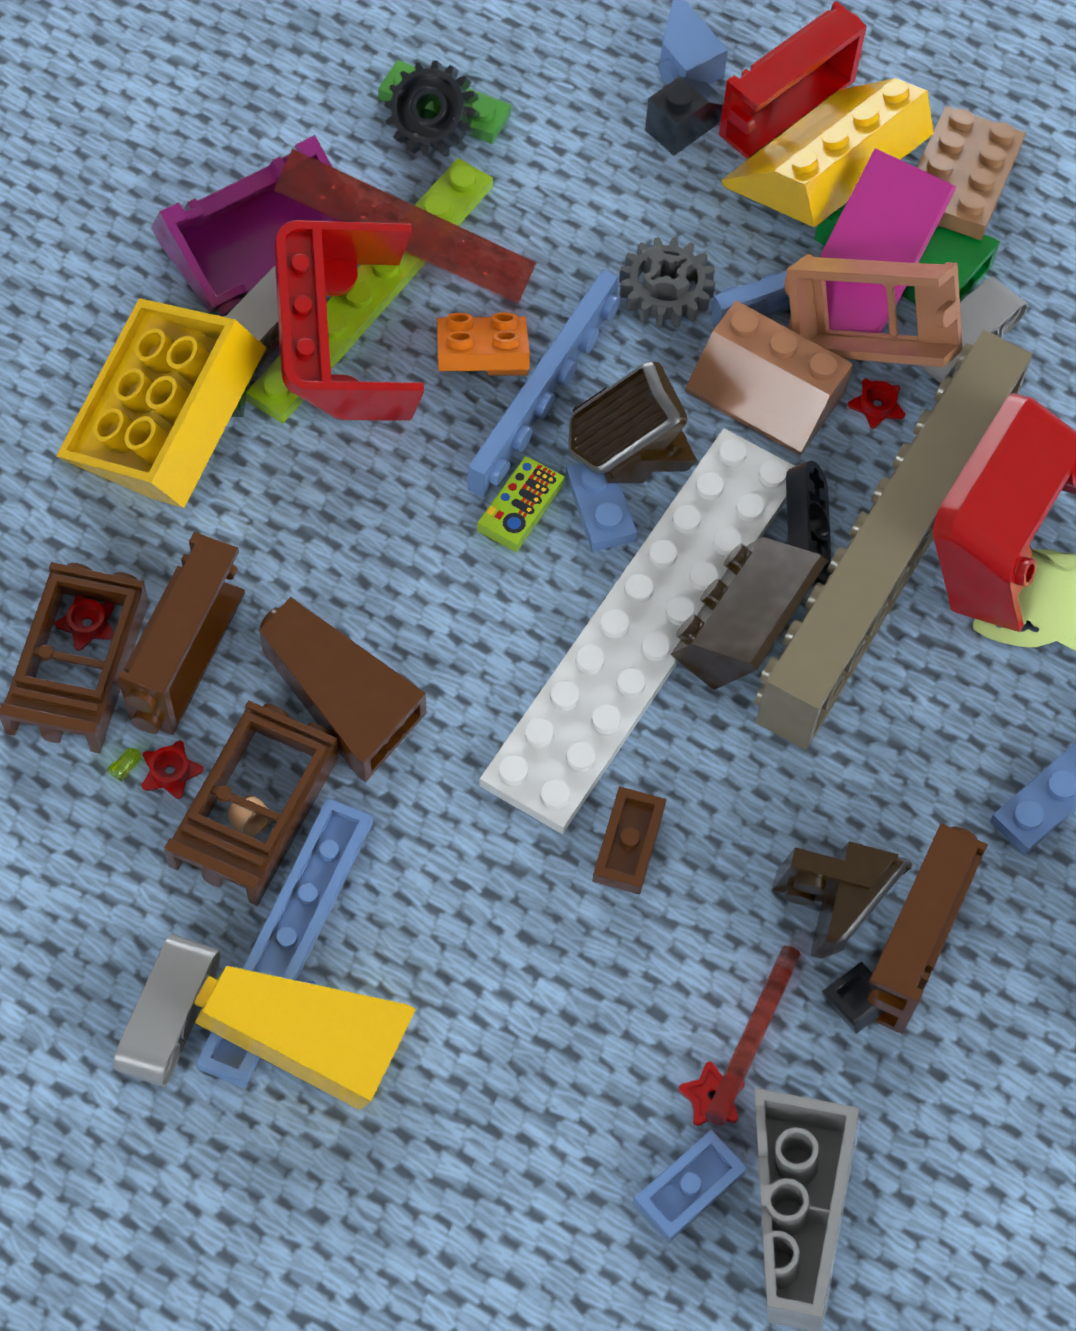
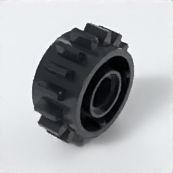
M437 60L432 61L430 68H425L420 62L415 63V71L410 74L402 71L400 73L402 78L398 85L391 84L389 87L393 92L392 100L386 101L384 106L391 110L392 116L386 120V124L391 128H398L393 138L400 144L408 140L406 149L413 154H416L421 148L422 154L426 158L432 159L435 150H438L440 154L447 157L449 156L450 147L456 145L462 149L465 146L462 140L465 135H474L475 133L471 123L472 119L480 117V112L473 108L472 103L479 99L478 94L474 91H466L472 82L465 75L457 79L459 70L451 64L443 71L442 64ZM433 100H440L441 109L439 114L433 119H425L424 110L426 105Z

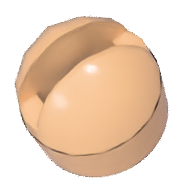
M254 795L244 796L245 799L268 808L262 800ZM234 803L228 808V820L232 828L252 838L266 829L271 822V819Z

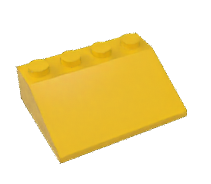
M897 78L840 89L721 180L722 185L733 192L815 228L848 202L875 148L901 160L934 134L928 91Z
M139 298L56 456L65 462L151 499L185 508L266 347L235 319Z

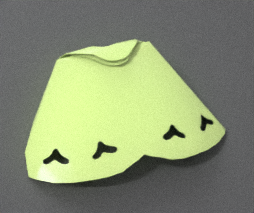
M1031 549L1032 559H1035L1037 563L1036 573L1032 583L1028 587L1022 588L1018 599L1023 624L1025 625L1027 621H1030L1039 631L1033 632L1027 629L1024 632H1017L1004 627L998 628L994 624L978 619L974 620L973 629L986 638L1013 646L1039 647L1058 641L1076 651V553H1061L1051 549Z

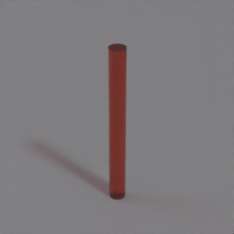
M785 945L781 948L705 1114L706 1119L715 1125L722 1126L725 1124L801 956L800 952L792 946Z

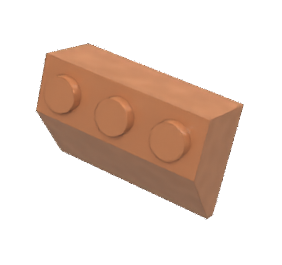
M736 300L712 331L685 387V392L801 456L846 393L853 363Z

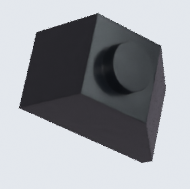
M679 76L648 98L645 131L675 156L721 122L724 97L706 82Z

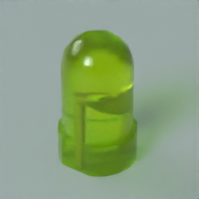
M135 748L125 750L116 761H113L107 767L109 774L122 782L141 760L140 752Z

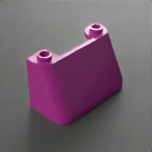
M315 135L297 143L294 146L297 153L292 152L283 158L279 156L273 159L269 166L198 201L196 198L188 201L184 210L178 202L159 211L151 229L163 250L209 313L218 311L222 317L226 316L275 266L274 244L279 229L285 223L294 220L362 222Z

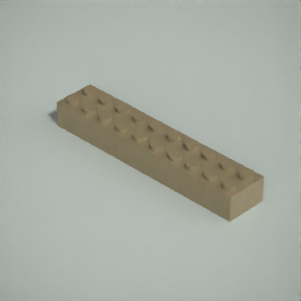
M985 330L981 332L974 345L970 343L964 345L954 365L957 368L953 377L948 375L944 377L935 394L934 400L937 403L932 411L926 408L921 414L913 431L916 436L911 445L905 442L900 448L892 465L895 470L890 479L884 476L876 487L871 498V502L874 504L869 513L867 514L862 511L856 519L849 534L852 540L847 549L840 546L835 553L827 570L830 576L825 585L819 582L816 584L806 602L805 608L808 611L802 622L795 619L788 629L782 645L786 647L780 658L772 656L765 666L759 682L763 684L754 700V703L760 706L756 724L805 750L808 749L934 539L933 526L939 507L1007 397L1012 393H1019L1033 356L1032 353Z

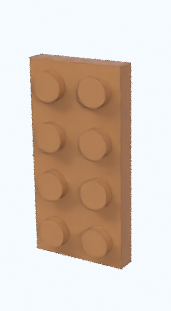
M945 106L934 129V134L931 136L917 165V168L956 187L938 226L982 240L1019 154L1026 132L1014 129V127L1007 123H996L975 116L965 109H954Z

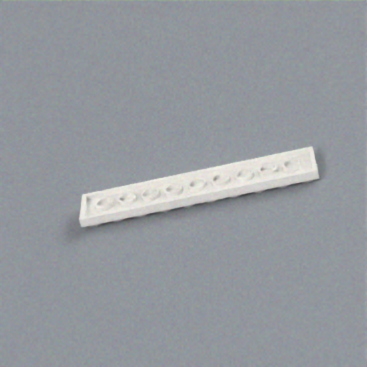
M723 428L480 777V787L563 835L679 662L671 656V653L680 641L676 637L677 631L691 615L695 614L697 616L704 605L700 601L703 592L714 580H721L728 569L723 565L724 561L733 549L741 543L747 546L763 537L787 501L786 473L788 469L795 467L794 465Z

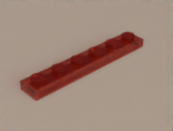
M294 149L291 150L274 188V192L338 222L411 224L412 233L405 253L517 305L537 264L524 256Z

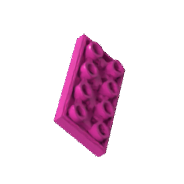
M875 148L820 257L918 263L956 187ZM825 280L829 328L831 330L883 332L889 320L887 291L883 284ZM897 285L895 287L896 305L906 287L904 285Z

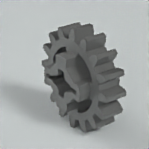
M659 237L654 238V246L652 248H648L642 242L639 243L637 255L627 253L625 266L620 268L619 295L621 298H627L626 309L629 312L640 309V321L644 322L650 316L656 318V326L660 328L665 320H671L675 328L680 327L681 317L684 316L691 322L696 321L698 310L704 312L708 310L710 298H713L716 283L713 281L714 267L706 266L707 254L702 253L695 256L693 254V243H689L684 248L678 247V239L674 237L669 245H663ZM644 273L643 282L639 284L638 278ZM695 281L696 287L691 293L689 288L691 282Z

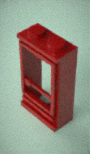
M835 1L831 6V11L829 9L753 63L750 71L748 69L742 71L741 78L733 75L726 82L719 136L748 160L838 90L847 88L856 79L867 25L855 13L848 11L839 2Z

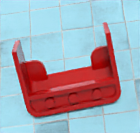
M294 220L285 223L277 233L274 244L282 380L289 391L335 419L371 421L412 420L423 396L424 383L359 382L349 375L331 374L326 296H341L353 289L358 276L357 264L399 266L412 233L411 224Z
M1012 393L1007 397L939 507L933 526L934 542L951 610L958 614L1020 632L1024 626L1018 595L1023 587H1028L1032 583L1037 567L1036 560L1032 559L1030 543L1060 492L1064 491L1076 495V431L1032 397Z

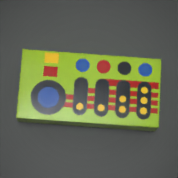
M525 456L477 522V532L517 553L563 488L565 476Z

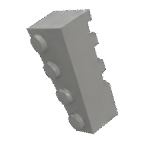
M754 1088L768 1323L805 1331H822L858 1132L859 1108Z

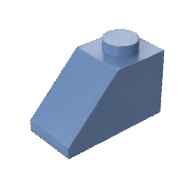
M673 0L662 42L661 59L658 67L662 80L668 85L681 76L706 82L710 85L722 79L725 75L728 49L685 0Z

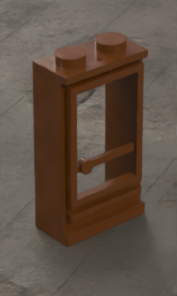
M193 532L189 540L190 555L184 554L182 556V567L177 566L126 663L124 671H121L118 675L129 719L137 728L151 734H157L160 730L174 735L245 595V589L224 582L225 579H234L238 571L233 563L239 554V548L197 532Z
M51 562L49 567L50 573L5 703H2L0 708V720L5 733L13 736L16 735L20 722L38 726L42 738L52 743H60L64 732L86 736L90 751L100 754L121 690L118 675L121 671H124V667L134 650L149 604L144 581L138 580L128 573L116 572L112 575L93 571L79 563L63 565ZM64 594L80 595L86 599L106 603L112 602L123 606L105 661L54 651L50 645H47ZM54 659L102 669L96 690L35 678L41 660L49 661Z
M248 700L243 715L174 836L172 839L169 838L164 847L168 866L178 871L183 861L201 868L203 879L215 887H221L226 879L246 888L248 902L258 906L339 758L337 738L333 737L328 729L319 724L310 722L305 725L291 719L284 710L275 705L264 704L261 706ZM256 732L313 756L281 814L231 793V789L226 786ZM217 800L221 802L230 801L275 821L276 824L265 843L209 819L208 816Z
M940 823L869 981L870 984L894 995L892 996L878 989L871 990L867 1001L871 1005L886 1011L876 1018L874 1022L900 1034H903L921 999L931 972L988 844L978 840L972 832L965 828L948 827Z

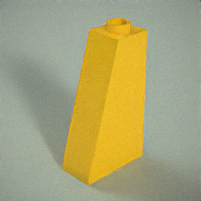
M226 966L218 979L208 975L193 1003L202 1008L194 1023L359 1110L371 1102L416 1011L415 1008L404 1003Z

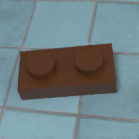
M619 786L594 869L592 882L641 894L667 799Z

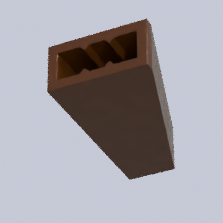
M292 597L280 608L275 607L271 609L262 620L259 632L263 653L316 723L328 729L333 737L337 738L338 752L357 777L366 783L426 715V693Z

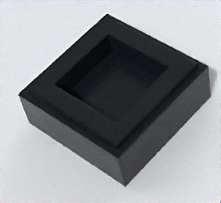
M862 961L822 991L826 1002L855 1034L886 1012L867 1001L872 989H878L894 996L892 993L869 983L873 973Z

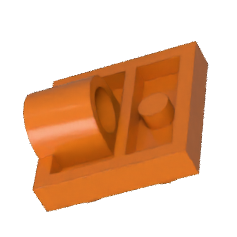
M499 312L491 317H472L467 313H452L446 316V318H437L438 371H487V376H528V370H530V350L526 317H518L510 312Z

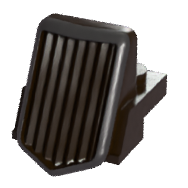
M645 362L610 387H605L573 409L574 413L571 415L569 422V453L592 471L604 473L608 483H644L653 472H684L689 470L697 461L687 441V437L682 432V429L687 424V414L659 362Z
M850 841L835 858L795 847L776 871L772 890L785 893L784 898L800 905H813L814 901L821 902L811 956L823 959L845 950L849 938L898 879L912 868V862L910 859L899 857V854Z

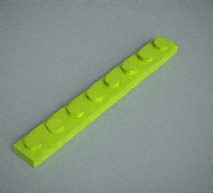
M457 158L399 222L401 224H411L412 233L400 265L361 264L357 269L358 276L353 289L347 294L331 297L326 303L331 369L493 188V177ZM281 355L276 358L246 392L248 403L282 424L304 401L285 386L282 380Z

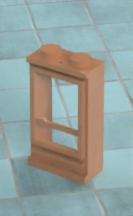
M806 254L787 269L785 292L790 300L791 317L789 329L844 359L945 367L963 348L957 263L946 262L942 265L813 257V254ZM825 280L883 284L887 291L890 334L830 330ZM897 285L915 287L918 336L898 335L895 287Z

